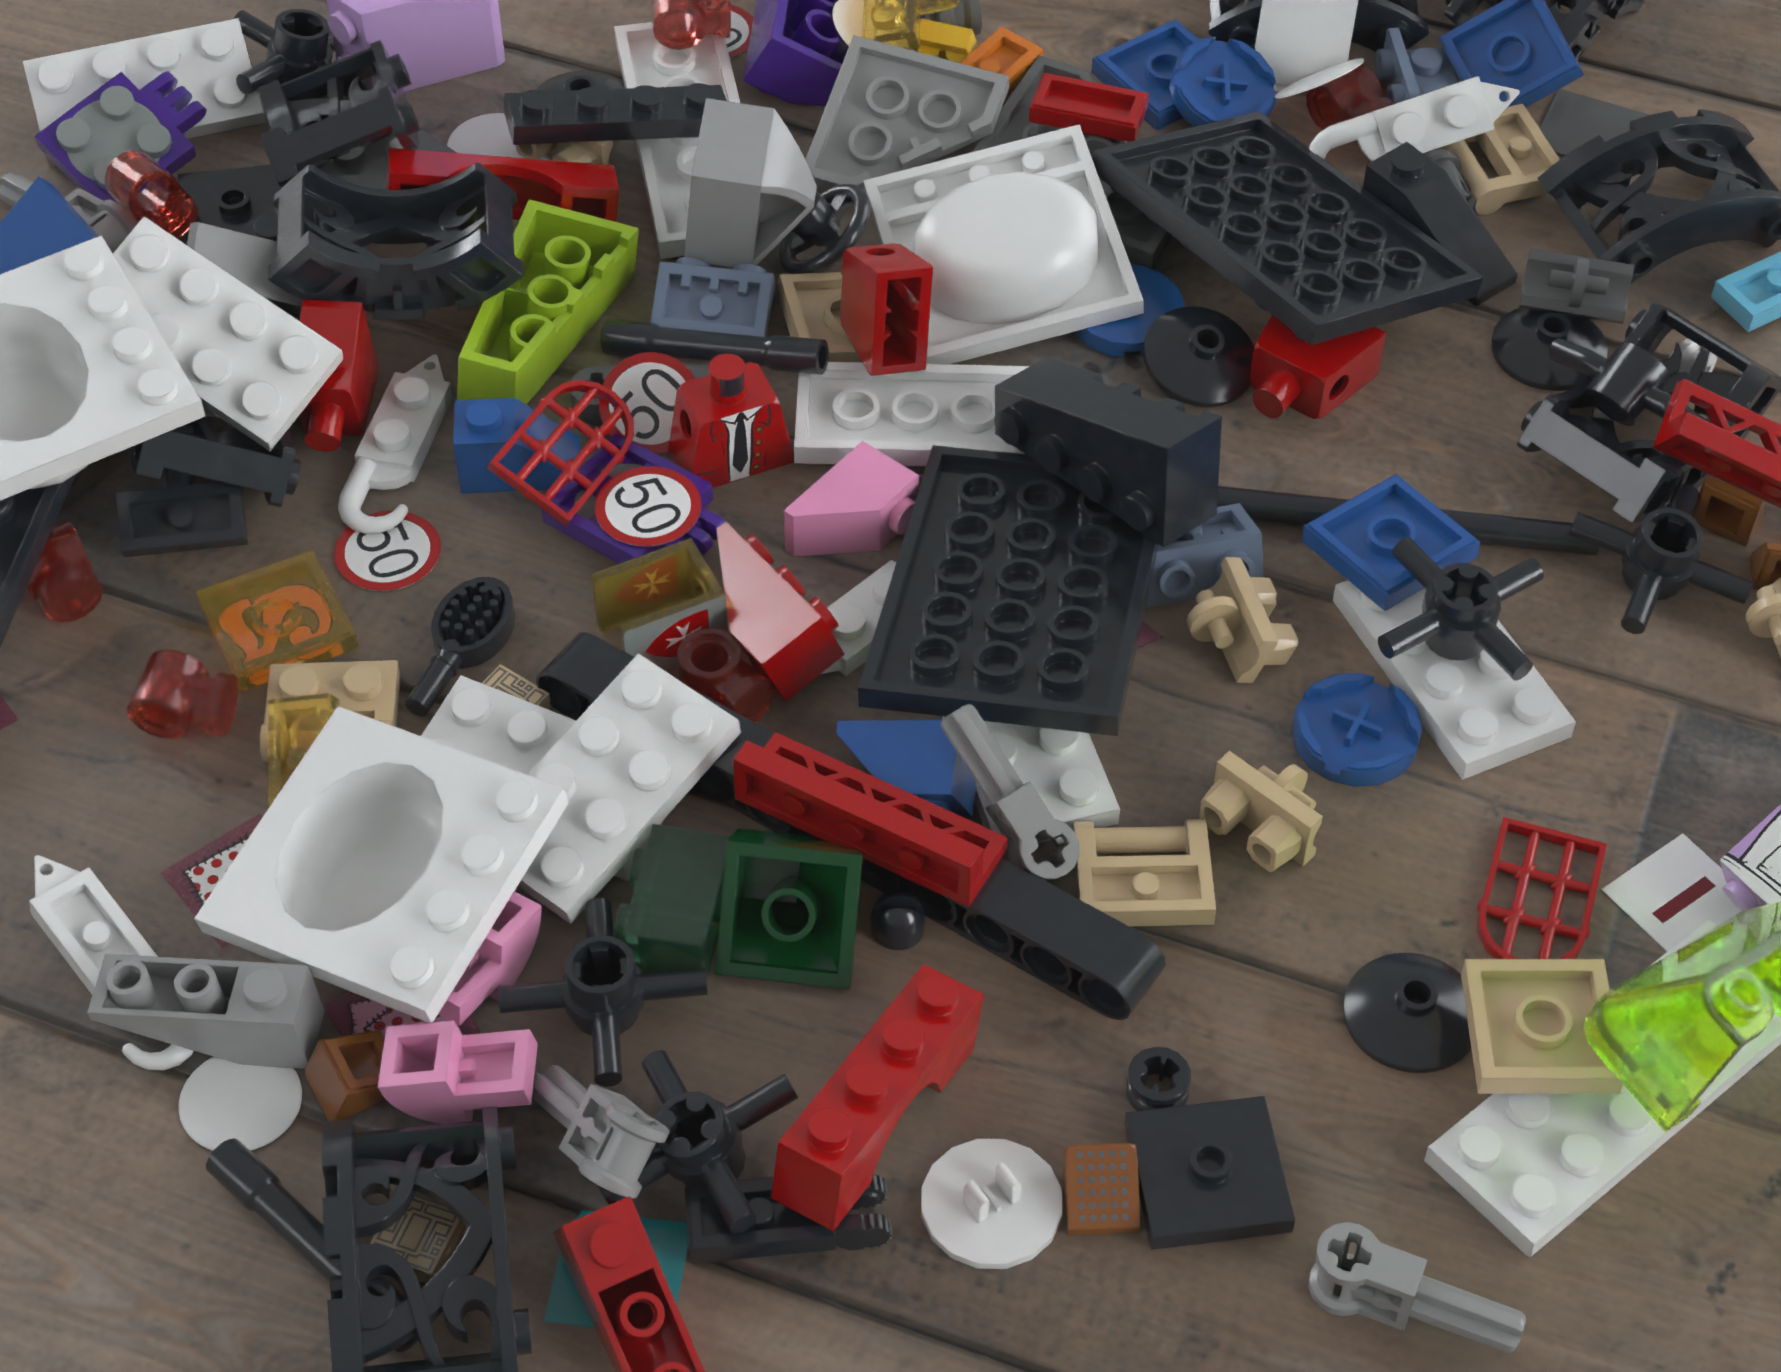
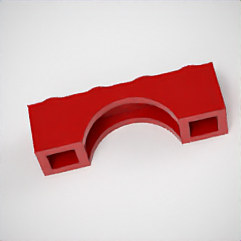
M388 148L386 190L426 187L449 179L466 170L474 163H480L516 192L517 203L512 207V219L520 220L529 199L614 222L617 219L619 185L614 165Z
M923 964L778 1141L771 1198L834 1231L870 1185L881 1153L894 1127L911 1101L926 1086L941 1093L974 1051L984 994Z

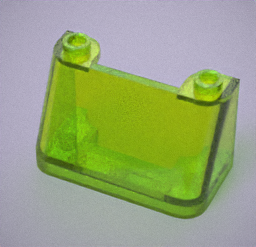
M1781 901L1749 908L1729 918L1604 993L1586 1015L1584 1031L1592 1049L1664 1132L1690 1117L1701 1104L1699 1097L1740 1049L1765 1030L1773 1020L1774 1011L1779 1017L1781 1016Z

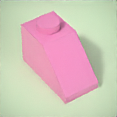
M862 441L784 510L785 551L794 557L880 551L898 534L903 535L906 533L919 491V475Z

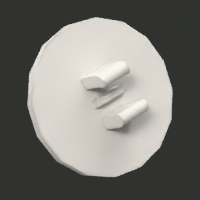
M975 1139L952 1147L932 1164L921 1189V1218L931 1240L952 1259L978 1269H1007L1032 1260L1052 1242L1062 1220V1188L1051 1166L1031 1148L1007 1139Z

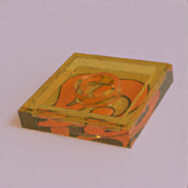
M313 549L196 591L200 609L240 692L268 682L270 664L320 663L359 648L356 632Z

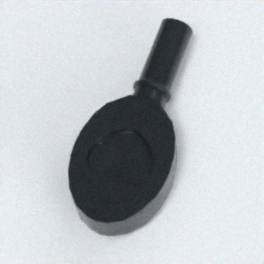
M477 577L465 581L452 589L439 603L431 622L433 644L437 654L431 657L430 665L405 700V706L411 713L420 717L426 716L450 679L457 675L458 668L464 669L483 664L495 656L507 643L514 628L515 613L510 589L503 581L493 577Z

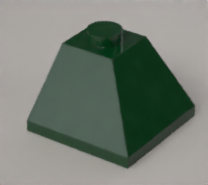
M738 828L727 840L715 975L850 989L852 984L863 853L805 835Z

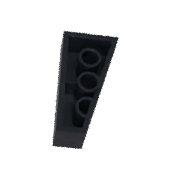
M1049 356L995 385L994 425L997 436L1040 463L1047 471L1054 473L1083 492L1090 500L1113 512L1116 516L1127 522L1130 527L1147 535L1162 547L1167 546L1217 515L1222 416L1208 411L1198 416L1192 415L1185 411V405L1182 402L1168 397L1159 402L1149 400L1141 396L1139 387L1125 382L1112 387L1104 384L1101 374Z

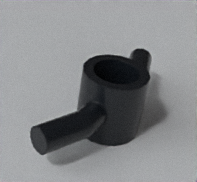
M1561 338L1552 342L1549 348L1551 360L1593 378L1585 389V395L1602 413L1626 426H1633L1646 409L1662 419L1664 418L1672 395L1663 391L1662 388L1669 381L1670 374L1666 367L1652 354L1637 345L1623 342L1611 357L1607 359L1590 349ZM1688 406L1686 407L1685 412H1689L1705 421H1708Z

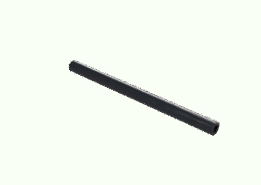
M1218 486L1217 507L1240 503L1252 520L1306 525L1350 499ZM1440 509L1479 540L1480 544L1596 556L1599 546L1569 535L1573 524L1570 522Z

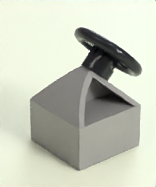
M706 98L691 176L684 257L697 258L712 265L733 267V265L741 263L757 265L781 241L779 250L780 263L788 274L822 273L843 258L845 250L854 247L861 237L870 217V199L863 188L854 184L837 185L819 194L816 191V183L799 146L774 108ZM852 201L854 210L851 220L840 236L838 234L840 220ZM814 245L827 248L818 256L808 260L800 261L796 258L797 254Z

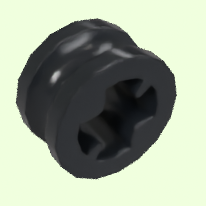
M1152 1047L1142 1050L1134 1056L1129 1065L1126 1095L1130 1105L1136 1111L1185 1105L1188 1100L1191 1083L1190 1067L1178 1052L1169 1048ZM1159 1074L1160 1082L1164 1076L1171 1079L1170 1090L1159 1092L1158 1084H1155L1152 1090L1147 1088V1076Z

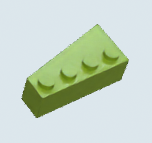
M529 199L513 234L514 254L523 262L524 276L504 291L483 301L458 357L457 400L516 398L527 405L634 278L639 228Z

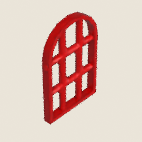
M575 380L562 383L547 396L541 398L537 408L489 462L487 469L561 524L567 526L616 465L624 461L625 454L634 438L633 417L627 404L614 391L597 382ZM575 391L586 392L573 408L568 407L567 410L554 401L565 393ZM597 395L608 401L615 410L600 428L594 427L592 429L577 417ZM548 407L563 420L545 441L541 439L538 442L528 435L526 431ZM620 418L625 426V441L621 449L604 438ZM575 427L590 440L572 461L568 459L565 462L551 452L550 449L568 428L573 430ZM520 440L534 450L535 453L515 475L499 462ZM601 447L614 456V458L596 480L592 482L579 473L577 469L595 448L599 450ZM547 460L561 470L562 473L542 495L524 480L540 461L545 463ZM574 480L584 487L586 492L572 509L566 513L551 500L567 481L572 483Z
M1503 817L1483 898L1477 904V910L1479 911L1478 936L1485 951L1494 959H1519L1512 956L1511 953L1518 924H1523L1541 929L1539 933L1543 935L1538 959H1549L1555 933L1577 939L1573 949L1560 959H1577L1585 940L1590 935L1589 922L1607 844ZM1507 831L1529 837L1522 866L1499 860ZM1539 840L1565 846L1558 876L1536 870L1537 865H1533ZM1575 849L1597 855L1591 884L1572 880L1573 875L1569 874ZM1496 871L1515 875L1514 880L1518 881L1511 910L1488 904ZM1529 879L1550 884V889L1554 890L1547 920L1526 915V909H1522ZM1566 889L1588 894L1580 929L1562 924L1563 920L1559 919ZM1486 915L1504 919L1503 924L1507 925L1502 947L1493 941L1486 926Z

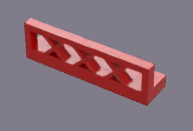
M1686 379L1677 382L1652 448L1781 508V425ZM1688 402L1705 409L1711 423L1689 412H1685ZM1727 420L1736 425L1729 427ZM1744 429L1754 432L1760 436L1764 448L1733 433Z
M777 732L773 734L764 748L746 741L733 758L736 800L829 843L862 852L863 859L967 907H970L1007 850L1008 837Z

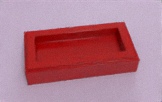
M1043 73L1029 107V122L1062 129L1080 124L1083 133L1127 142L1136 141L1148 108L1149 93Z

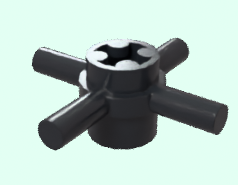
M290 9L276 17L275 28L244 10L239 11L233 18H239L243 35L267 49L266 61L236 77L237 87L243 94L249 95L257 91L258 87L275 80H279L283 84L332 64V54L335 50L333 35L327 20L320 14L304 9ZM361 81L362 84H363V86H364V88H365V90L367 91V90H368L367 84L364 83L363 81ZM350 86L344 88V96L348 98Z
M1679 484L1675 488L1668 508H1658L1650 512L1643 520L1641 526L1632 533L1581 512L1577 513L1569 531V535L1622 555V575L1626 585L1633 592L1621 620L1622 628L1629 633H1643L1657 600H1666L1676 595L1688 583L1743 605L1750 594L1754 584L1753 581L1699 560V550L1703 543V532L1699 523L1691 516L1699 498V491L1690 484Z
M1410 537L1403 538L1394 546L1392 555L1426 589V593L1423 599L1421 615L1378 637L1379 649L1386 658H1394L1425 641L1430 650L1438 656L1449 660H1467L1475 657L1484 649L1514 681L1522 679L1530 672L1533 663L1496 625L1501 611V601L1544 578L1543 569L1536 559L1529 558L1493 577L1482 567L1470 563H1456L1441 569Z
M594 898L585 904L587 938L574 945L567 955L566 972L563 976V981L498 986L500 1013L565 1008L566 1013L573 1019L581 1031L592 1036L595 1083L599 1086L610 1087L619 1084L623 1078L620 1035L633 1026L638 1018L639 1011L643 1007L644 1001L708 995L706 968L642 974L640 968L635 963L632 950L623 941L614 937L611 901L605 898Z
M658 1050L650 1053L643 1059L642 1067L663 1105L655 1119L665 1125L670 1131L664 1143L655 1144V1149L652 1150L638 1178V1182L642 1185L641 1189L667 1174L682 1181L686 1187L691 1184L705 1183L729 1230L732 1233H741L748 1230L756 1222V1216L736 1181L744 1169L746 1157L741 1131L797 1100L798 1096L787 1076L783 1074L726 1107L724 1103L701 1092H688L666 1051ZM706 1141L700 1147L695 1148L699 1143ZM598 1186L608 1205L626 1198Z

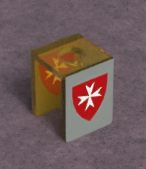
M692 538L591 575L595 624L600 632L620 627L621 650L635 657L639 653L666 671L729 647L726 595Z

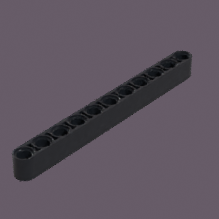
M580 632L536 676L537 688L543 689L550 694V705L571 719L577 720L634 657L595 635ZM699 693L737 718L741 733L693 787L774 832L805 835L822 840L735 799L733 758L746 741L764 748L774 733ZM1001 858L970 907L863 859L861 875L863 882L883 893L896 890L910 892L919 899L926 917L1111 1019H1127L1166 966L1162 951L1151 939L1004 858Z

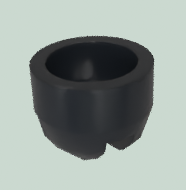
M900 890L887 892L876 901L871 914V931L873 937L880 945L891 950H905L915 946L922 939L925 931V912L919 899L910 892Z

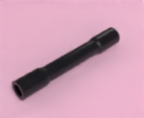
M607 319L603 323L600 333V345L605 354L633 356L639 353L656 352L675 358L711 361L714 357L721 354H734L742 358L745 364L752 362L776 371L817 375L824 374L829 360V347L824 339L774 335L772 337L667 328L655 323Z
M231 1138L218 1145L206 1162V1170L246 1209L256 1212L327 1281L330 1282V1276L341 1275L340 1259H325L323 1224L281 1185L279 1178L238 1139ZM378 1276L370 1282L368 1292L373 1296H383L389 1291L392 1284L386 1278ZM392 1285L395 1291L396 1302L398 1306L407 1299L394 1285ZM416 1335L402 1346L396 1348L395 1351L404 1352L410 1349L419 1341L418 1336Z

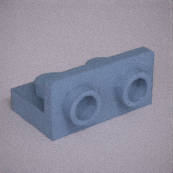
M1399 28L1387 29L1384 49H1378L1375 57L1377 79L1379 82L1385 81L1387 87V106L1458 83L1451 61L1443 47H1423L1406 50Z
M690 257L679 258L676 263L660 261L650 323L667 328L767 337L772 303L777 302V285L774 274L766 273V270L760 266L745 263L735 264L732 269L710 267V264L706 261Z
M1240 503L1217 507L1216 516L1167 546H1158L1146 602L1147 607L1195 600L1199 592L1209 589L1220 579L1222 573L1220 564L1225 557L1241 558L1250 577H1263L1262 532Z

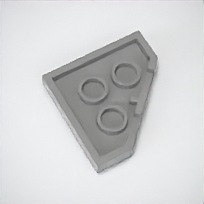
M853 35L805 159L816 183V188L825 191L841 184H854L865 190L863 180L931 163L992 134L1009 89V76Z

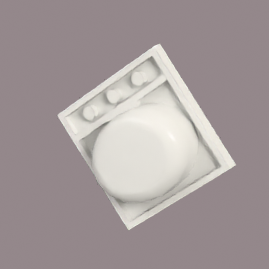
M1080 124L863 180L865 191L870 199L871 213L881 244H901L933 267L926 364H953L1144 313L1142 294Z
M102 235L0 274V501L27 489L63 483L86 468L88 464L205 417L200 397Z
M338 706L194 919L205 934L278 963L309 965L311 974L315 978L425 1022H434L566 809L569 800L563 787Z

